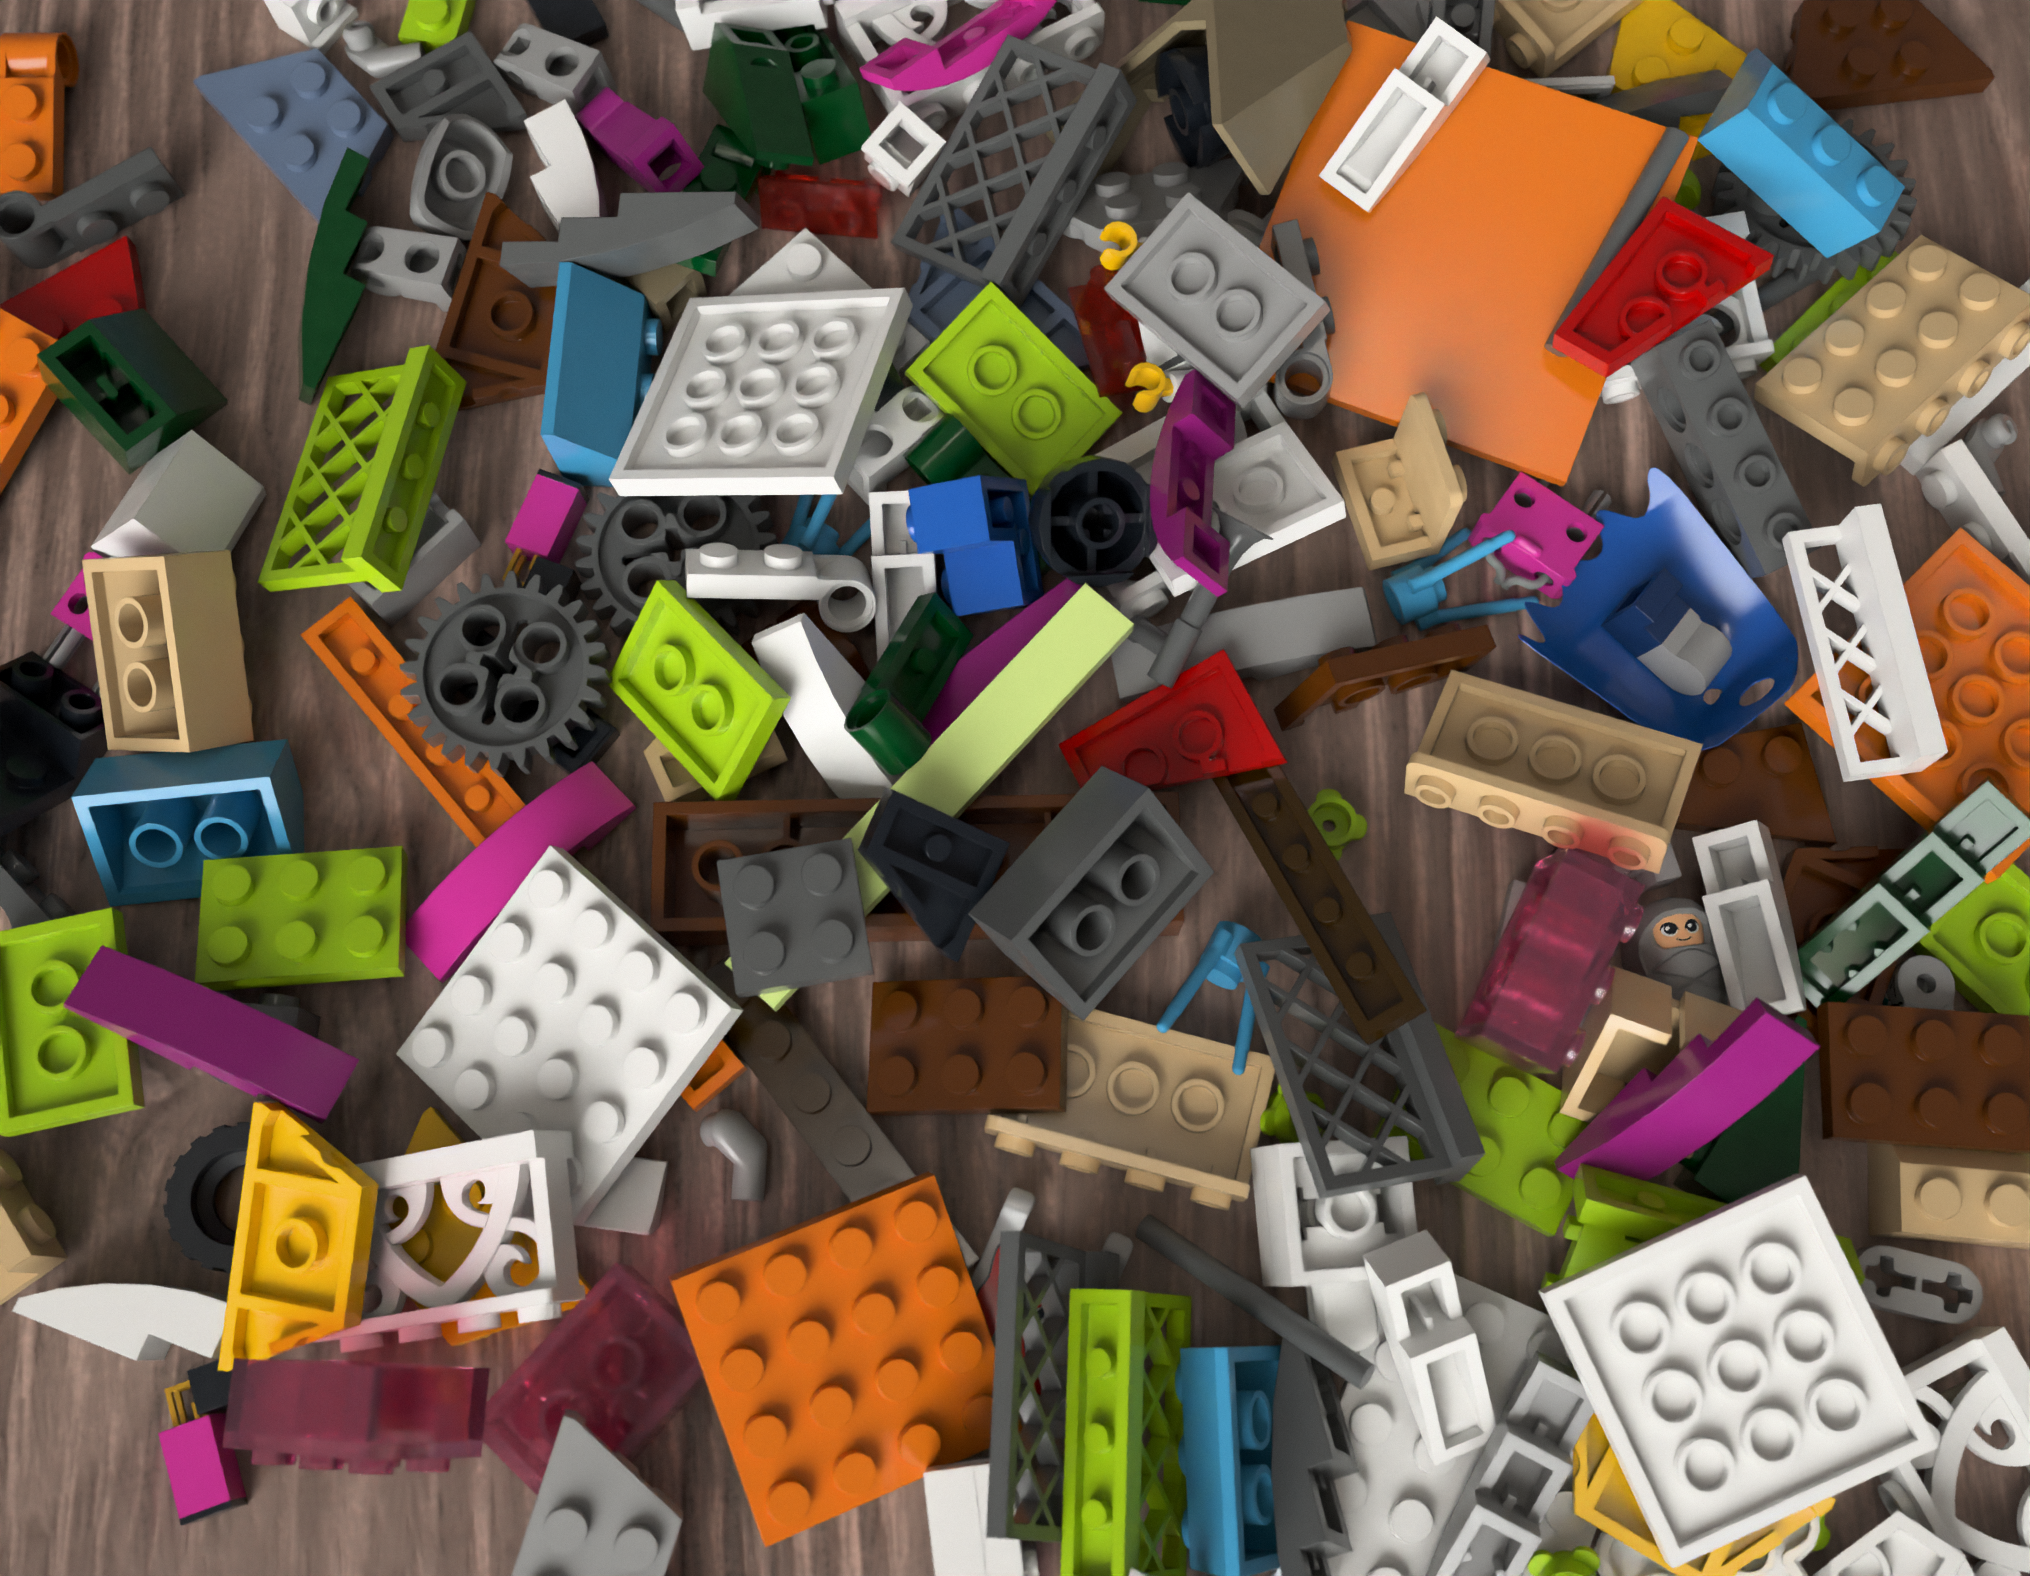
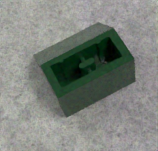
M144 308L89 319L36 355L42 380L129 475L151 460L157 453L193 430L228 404V400Z

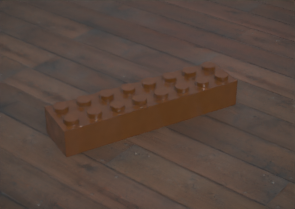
M1152 792L1180 827L1179 792ZM1076 794L978 796L958 817V820L1010 843L991 888ZM880 798L653 802L650 927L672 946L729 945L717 861L841 840ZM891 891L865 917L869 942L930 941ZM1184 907L1159 936H1179L1184 923ZM975 923L968 940L991 939Z

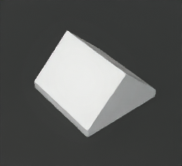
M191 430L157 453L146 463L91 547L93 552L107 558L196 551L230 550L231 552L266 496L263 485Z

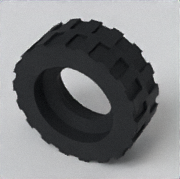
M237 1122V1126L222 1125L212 1129L213 1133L208 1136L198 1137L190 1144L192 1147L185 1155H180L173 1165L176 1169L172 1178L167 1179L164 1190L168 1192L167 1204H163L164 1217L169 1220L171 1228L168 1229L172 1240L181 1245L183 1248L181 1252L188 1259L200 1261L202 1263L201 1267L212 1271L231 1273L236 1231L228 1228L220 1220L216 1211L215 1198L222 1180L233 1170L245 1166L251 1122Z

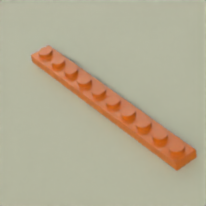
M351 596L300 634L476 848L501 825L526 806L508 782L491 769L488 759L479 773H474L465 765V754L453 764L441 754L443 744L433 748L422 738V734L428 726L418 727L408 717L413 708L419 704H410L400 692L404 687L417 681L409 679L400 670V664L405 663V659ZM722 1039L680 1095L695 1112H698L748 1069Z

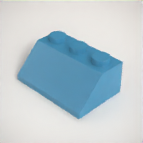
M1758 48L1748 53L1697 139L1826 258L1881 232L1905 188L1888 169Z
M559 262L540 435L564 478L581 483L582 486L613 487L609 477L655 377V374H650L652 355L660 356L662 352V322L660 319H653L644 294L572 262Z
M288 739L233 744L190 753L154 752L95 758L71 796L110 907L201 897L204 860L305 853L303 791Z
M1281 1345L1180 1348L1181 1363L1178 1365L1175 1374V1389L1179 1401L1183 1404L1184 1435L1179 1443L1178 1459L1181 1471L1186 1476L1187 1508L1182 1517V1537L1186 1547L1189 1549L1190 1569L1216 1576H1252L1280 1568L1277 1553L1271 1466L1273 1400Z

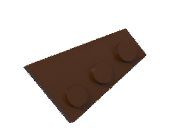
M1452 623L1429 632L1423 639L1409 641L1407 635H1397L1379 642L1369 651L1356 653L1354 647L1351 646L1339 648L1319 658L1317 661L1319 667L1274 708V712L1283 732L1303 725L1304 719L1316 708L1330 703L1335 714L1357 708L1359 703L1384 691L1385 685L1389 686L1391 694H1399L1448 678L1451 669L1464 673L1494 650L1496 644L1487 624L1461 630L1458 623Z
M1802 723L1736 734L1717 747L1701 750L1675 829L1704 833L1707 830L1718 831L1758 820L1769 828L1772 840L1782 839L1805 842V846L1816 848H1830L1837 844Z

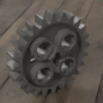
M1847 119L1841 125L1888 169L1905 188L1881 232L1829 258H1826L1792 226L1784 228L1789 223L1722 162L1711 196L1716 198L1712 209V216L1745 211L1750 232L1745 239L1774 255L1771 270L1772 277L1777 278L1787 267L1794 269L1796 282L1801 284L1806 278L1808 271H1816L1822 284L1829 283L1835 269H1838L1847 280H1852L1859 264L1865 269L1873 271L1881 256L1890 258L1893 255L1898 241H1902L1912 221L1910 217L1917 204V199L1910 196L1915 187L1916 180L1903 177L1909 164L1908 161H1889L1895 147L1892 142L1875 147L1871 144L1876 130L1873 128L1858 136L1852 133L1854 126L1852 119Z
M599 492L597 498L605 512L603 515L585 513L583 518L594 535H583L576 538V543L580 550L588 556L575 561V566L581 577L589 578L580 586L588 600H597L592 607L600 621L612 617L610 627L614 634L620 638L634 627L648 599L647 597L637 596L640 586L650 580H676L686 590L685 549H700L702 545L708 543H726L735 546L738 550H764L767 546L778 544L776 534L767 532L774 526L769 511H758L762 505L759 495H618L614 498ZM715 515L720 518L711 529L698 531L691 528L694 522L702 516ZM654 523L658 525L656 531L647 538H631L633 531L642 524ZM684 549L681 552V560L671 562L675 560V551ZM629 558L635 559L629 565H624L625 560ZM694 598L721 627L724 626L736 636L741 634L736 619L740 613L756 619L760 615L753 599Z
M514 571L508 572L503 587L499 588L487 573L482 574L481 591L474 594L464 583H458L459 602L452 605L447 600L438 596L435 602L442 613L436 621L424 616H419L417 619L428 633L426 638L406 639L405 644L418 656L416 661L400 664V670L409 679L417 681L400 690L401 695L410 704H419L408 714L409 719L418 727L428 726L422 734V738L433 748L443 744L441 754L453 764L465 754V765L474 773H479L487 759H489L491 769L499 777L505 776L510 760H514L525 774H531L533 766L532 756L540 754L550 765L556 764V754L553 746L561 742L574 751L578 749V744L571 731L576 726L594 731L596 726L585 713L587 708H606L607 706L604 697L594 689V686L612 683V676L607 669L596 665L611 657L604 643L594 642L603 634L595 619L584 621L589 611L580 599L568 604L570 595L564 586L558 584L547 594V585L540 575L535 574L524 589L521 580ZM522 623H528L529 625L517 636L519 626ZM490 626H500L499 634L493 642L485 646H475L476 638L482 630ZM551 642L560 643V650L555 658L546 663H534L535 654L544 644ZM513 666L517 668L514 675L503 674L500 681L496 679L499 672L510 673ZM470 683L478 684V691L470 702L463 705H454V697L461 687ZM529 700L539 701L538 710L530 720L522 723L513 722L514 712L520 704ZM495 710L496 716L493 723L485 725L484 721L491 717Z

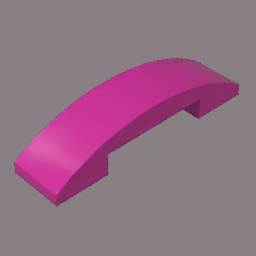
M998 0L934 45L930 46L904 37L860 67L859 70L864 80L897 91L927 90L949 85L991 65L1007 35L1021 40L1026 38L1044 19L1057 0Z
M593 761L577 769L540 794L501 825L435 888L406 923V945L440 982L444 983L460 968L550 845L565 849L571 856L583 846L590 851L636 809L635 805Z

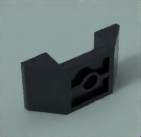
M33 651L0 666V837L70 799L95 758H102L108 751L101 697L62 670L52 667L49 662Z

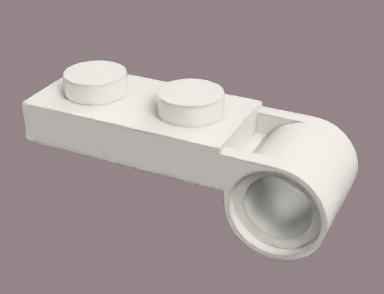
M1962 439L1940 449L1915 474L1921 483L1924 497L1931 506L1940 511L1953 532L1957 531L1960 527L2030 585L2029 538Z
M708 543L702 545L700 549H685L687 598L817 600L822 620L830 628L839 632L858 631L864 628L874 617L876 600L869 572L866 566L855 557L813 554L812 551H802L800 548L788 544H774L767 546L764 550H738L735 546L726 543ZM845 586L855 587L859 590L853 598L841 601L830 597L835 590Z

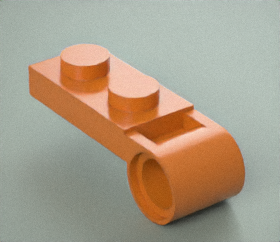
M65 32L3 33L0 36V196L10 191H24L33 195L38 201H51L63 194L65 87H74L79 77V60L76 47L71 37Z

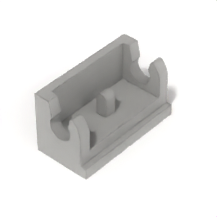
M434 491L432 492L428 505L429 509L423 521L402 591L382 593L368 581L347 583L391 628L482 545L466 520L453 508L449 510Z

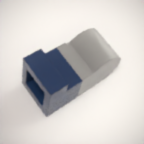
M1664 568L1631 588L1601 626L1670 688L1685 695H1699L1705 691L1732 655V647L1721 631L1712 625L1702 622L1700 616L1677 595L1683 585Z

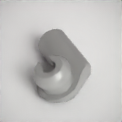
M364 20L353 21L347 24L342 33L347 43L344 49L349 59L375 78L382 79L426 55L421 42L388 46L380 38L375 37L373 25Z
M1997 413L1989 419L1982 418L1971 426L1963 439L1964 444L2000 497L2005 494V489L1994 463L2002 453L2004 445L2013 443L2018 435L2015 421L2009 415Z
M721 1109L719 1112L708 1114L701 1122L700 1136L702 1142L707 1147L714 1146L718 1148L733 1163L731 1200L764 1201L768 1155L766 1139L742 1113L731 1109Z

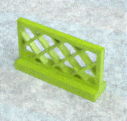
M430 345L410 348L403 365L328 377L258 579V583L268 591L274 592L365 581L371 583L382 593L402 591L467 383ZM363 394L339 416L347 395ZM394 394L392 404L385 409L382 404ZM376 411L378 417L353 438L350 432ZM343 440L346 446L323 465L326 454ZM378 444L375 456L369 460L365 454ZM358 462L362 468L341 487L336 489L333 483ZM325 491L329 497L305 518L308 506ZM361 495L357 510L352 512L349 505ZM341 514L344 521L320 542L316 535ZM308 544L311 551L292 568H288L291 557ZM344 548L341 557L343 562L333 563L331 559Z
M1070 1288L1060 1576H1129L1132 1568L1152 1576H1186L1187 1547L1182 1537V1517L1187 1508L1186 1476L1181 1471L1178 1459L1179 1443L1184 1435L1183 1404L1179 1401L1176 1394L1175 1374L1178 1365L1181 1363L1180 1348H1191L1192 1296L1147 1293L1146 1291ZM1167 1317V1333L1165 1340L1161 1332V1327ZM1149 1354L1153 1366L1147 1376L1144 1369V1360ZM1165 1390V1410L1163 1412L1159 1400ZM1147 1426L1151 1433V1438L1145 1449L1142 1442V1434ZM1164 1462L1163 1482L1161 1484L1157 1474ZM1146 1499L1150 1510L1143 1523L1140 1509ZM1161 1536H1162V1562H1161V1559H1160V1557H1159V1555H1158V1553H1157V1551H1156V1547H1157V1545H1158V1542H1159Z

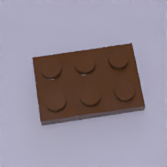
M1030 976L873 982L867 1112L874 1116L1066 1112L1068 1009Z
M1826 1002L1817 1006L1823 1140L2016 1154L2030 1153L2029 1016Z

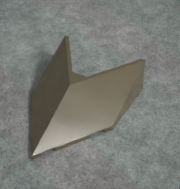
M1192 0L1113 66L1122 71L1137 102L1092 182H1095L1096 177L1110 173L1152 102H1165L1168 95L1158 98L1155 83L1157 55L1169 51L1171 48L1207 45L1212 125L1260 195H1270L1353 50L1351 34L1345 25L1344 14L1348 12L1347 0ZM1083 92L1080 93L1076 98H1074V99H1073L1070 103H1068L1065 107H1067V106H1069V105H1072V104H1074V103H1077V102L1079 101L1081 95L1083 94ZM1051 130L1046 132L1045 135L1054 145L1055 139Z

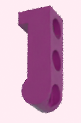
M608 87L602 89L575 115L582 132L592 144L650 193L681 192L704 168V165L672 122L662 116L658 120L654 119L628 101L624 102ZM681 163L678 170L672 176L662 181L659 180V176L665 169L673 164Z

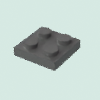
M851 838L717 861L735 991L739 998L874 975Z

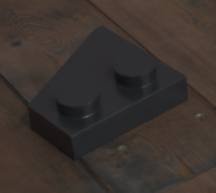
M885 788L858 851L941 955L959 962L976 923L968 913L990 890L1010 843L902 793Z

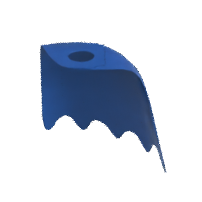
M1652 467L1648 472L1647 478L1650 502L1645 515L1633 518L1608 510H1599L1596 513V521L1604 525L1600 532L1603 544L1602 551L1591 560L1579 561L1574 568L1576 572L1574 581L1570 586L1562 585L1563 597L1559 606L1548 607L1534 602H1525V608L1543 634L1545 642L1540 643L1521 634L1518 637L1537 653L1579 681L1638 725L1703 744L1701 750L1717 747L1732 737L1790 689L1798 669V645L1796 638L1781 616L1684 492L1660 469ZM1664 568L1683 585L1677 595L1700 616L1702 622L1712 625L1721 631L1732 647V655L1705 691L1699 695H1685L1670 688L1601 626L1631 588ZM1774 679L1772 689L1763 698L1750 705L1742 706L1739 704L1741 697L1750 687L1762 680ZM1707 690H1722L1715 703L1709 705L1703 700Z

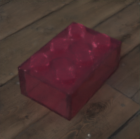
M1570 848L1537 861L1454 1038L1525 1073H1558L1561 1064L1569 1067L1578 1056L1585 1041L1586 1030L1579 1026L1590 1002L1598 1005L1605 997L1614 979L1615 968L1608 964L1619 941L1627 943L1640 924L1644 907L1637 904L1645 885Z
M616 1262L585 1295L586 1299L581 1300L466 1424L536 1495H538L566 1408L577 1411L586 1420L585 1426L614 1453L618 1450L633 1463L706 1382L682 1314L631 1265Z
M234 1358L223 1448L253 1450L251 1464L296 1465L297 1454H299L298 1468L341 1470L344 1469L345 1463H349L348 1473L387 1475L394 1474V1468L401 1467V1460H406L405 1471L450 1472L451 1458L482 1456L490 1368L354 1360Z

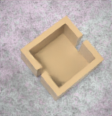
M1613 966L1563 1063L1560 1113L1591 1123L1625 1087V1082L1629 1083L1643 1067L1659 1075L1698 1033L1714 1042L1743 1011L1687 991L1684 992L1680 1001L1673 999L1672 986ZM1691 1153L1690 1155H1688V1156L1685 1157V1158L1690 1159L1691 1156L1693 1155V1153Z

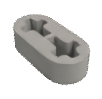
M1876 1245L1855 1250L1864 1275L1866 1267L1878 1266L1880 1262L1882 1272L1902 1278L1901 1287H1880L1877 1292L1876 1283L1872 1280L1864 1279L1861 1289L1872 1309L1935 1324H1962L1972 1320L1980 1311L1983 1302L1982 1286L1978 1277L1968 1267L1960 1263L1891 1246ZM1947 1280V1286L1952 1290L1958 1291L1957 1303H1947L1944 1306V1301L1941 1297L1921 1292L1922 1283H1940Z

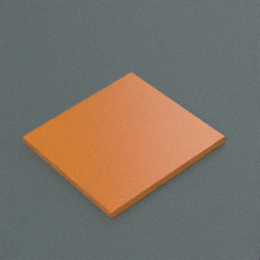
M1348 20L1346 28L1351 34L1353 50L1299 143L1259 249L1274 260L1271 248L1273 225L1298 219L1302 239L1312 237L1315 242L1320 264V274L1312 276L1316 294L1320 297H1328L1335 323V333L1327 335L1326 344L1333 372V381L1327 403L1398 428L1410 395L1424 392L1428 397L1432 410L1438 409L1443 415L1447 429V446L1563 487L1571 472L1606 378L1568 356L1560 357L1549 352L1544 347V344L1667 127L1486 66L1412 164L1372 211L1368 213L1319 177V175L1394 68L1400 69L1417 43ZM1687 134L1689 140L1645 218L1663 196L1675 202L1697 145L1698 137ZM1276 372L1268 380L1269 382L1275 384ZM1306 373L1295 374L1286 381L1288 389L1308 396L1313 395L1320 389L1318 381Z

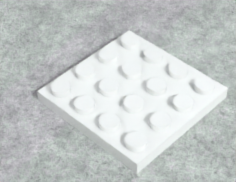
M905 287L689 298L609 477V481L619 496L843 494L913 307Z
M550 845L396 1054L482 1140L534 1129L571 1131L574 1159L567 1160L573 1224L583 1225L743 1012V1009L565 849ZM529 1176V1184H528V1185L532 1188V1186H531V1176Z
M1794 1174L1538 1290L1665 1562L1672 1568H1676L1938 1448L1933 1434L1806 1175Z

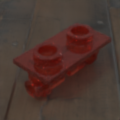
M776 170L775 175L759 176L758 186L762 229L801 232L806 228L812 234L878 239V209H881L882 185L872 184L871 178L864 177L863 181L831 178L830 182H822L816 176L785 174L784 170Z
M1102 264L1090 270L1091 279L1086 285L1068 287L1067 289L1099 398L1147 390L1143 386L1131 388L1125 386L1132 368L1139 363H1147V356L1144 352L1138 320L1111 299L1104 290V287L1118 271L1106 269Z

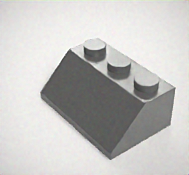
M1101 766L968 914L1007 957L1076 1017L1084 1021L1211 877L1214 871L1149 787Z

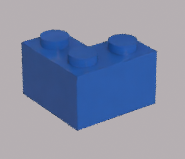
M977 475L908 489L910 506L906 511V524L909 535L917 543L918 554H944L946 569L943 570L941 577L942 590L949 605H952V611L956 616L980 615L1027 607L1044 595L1038 552L1032 543L1028 521L1030 501L1026 479Z

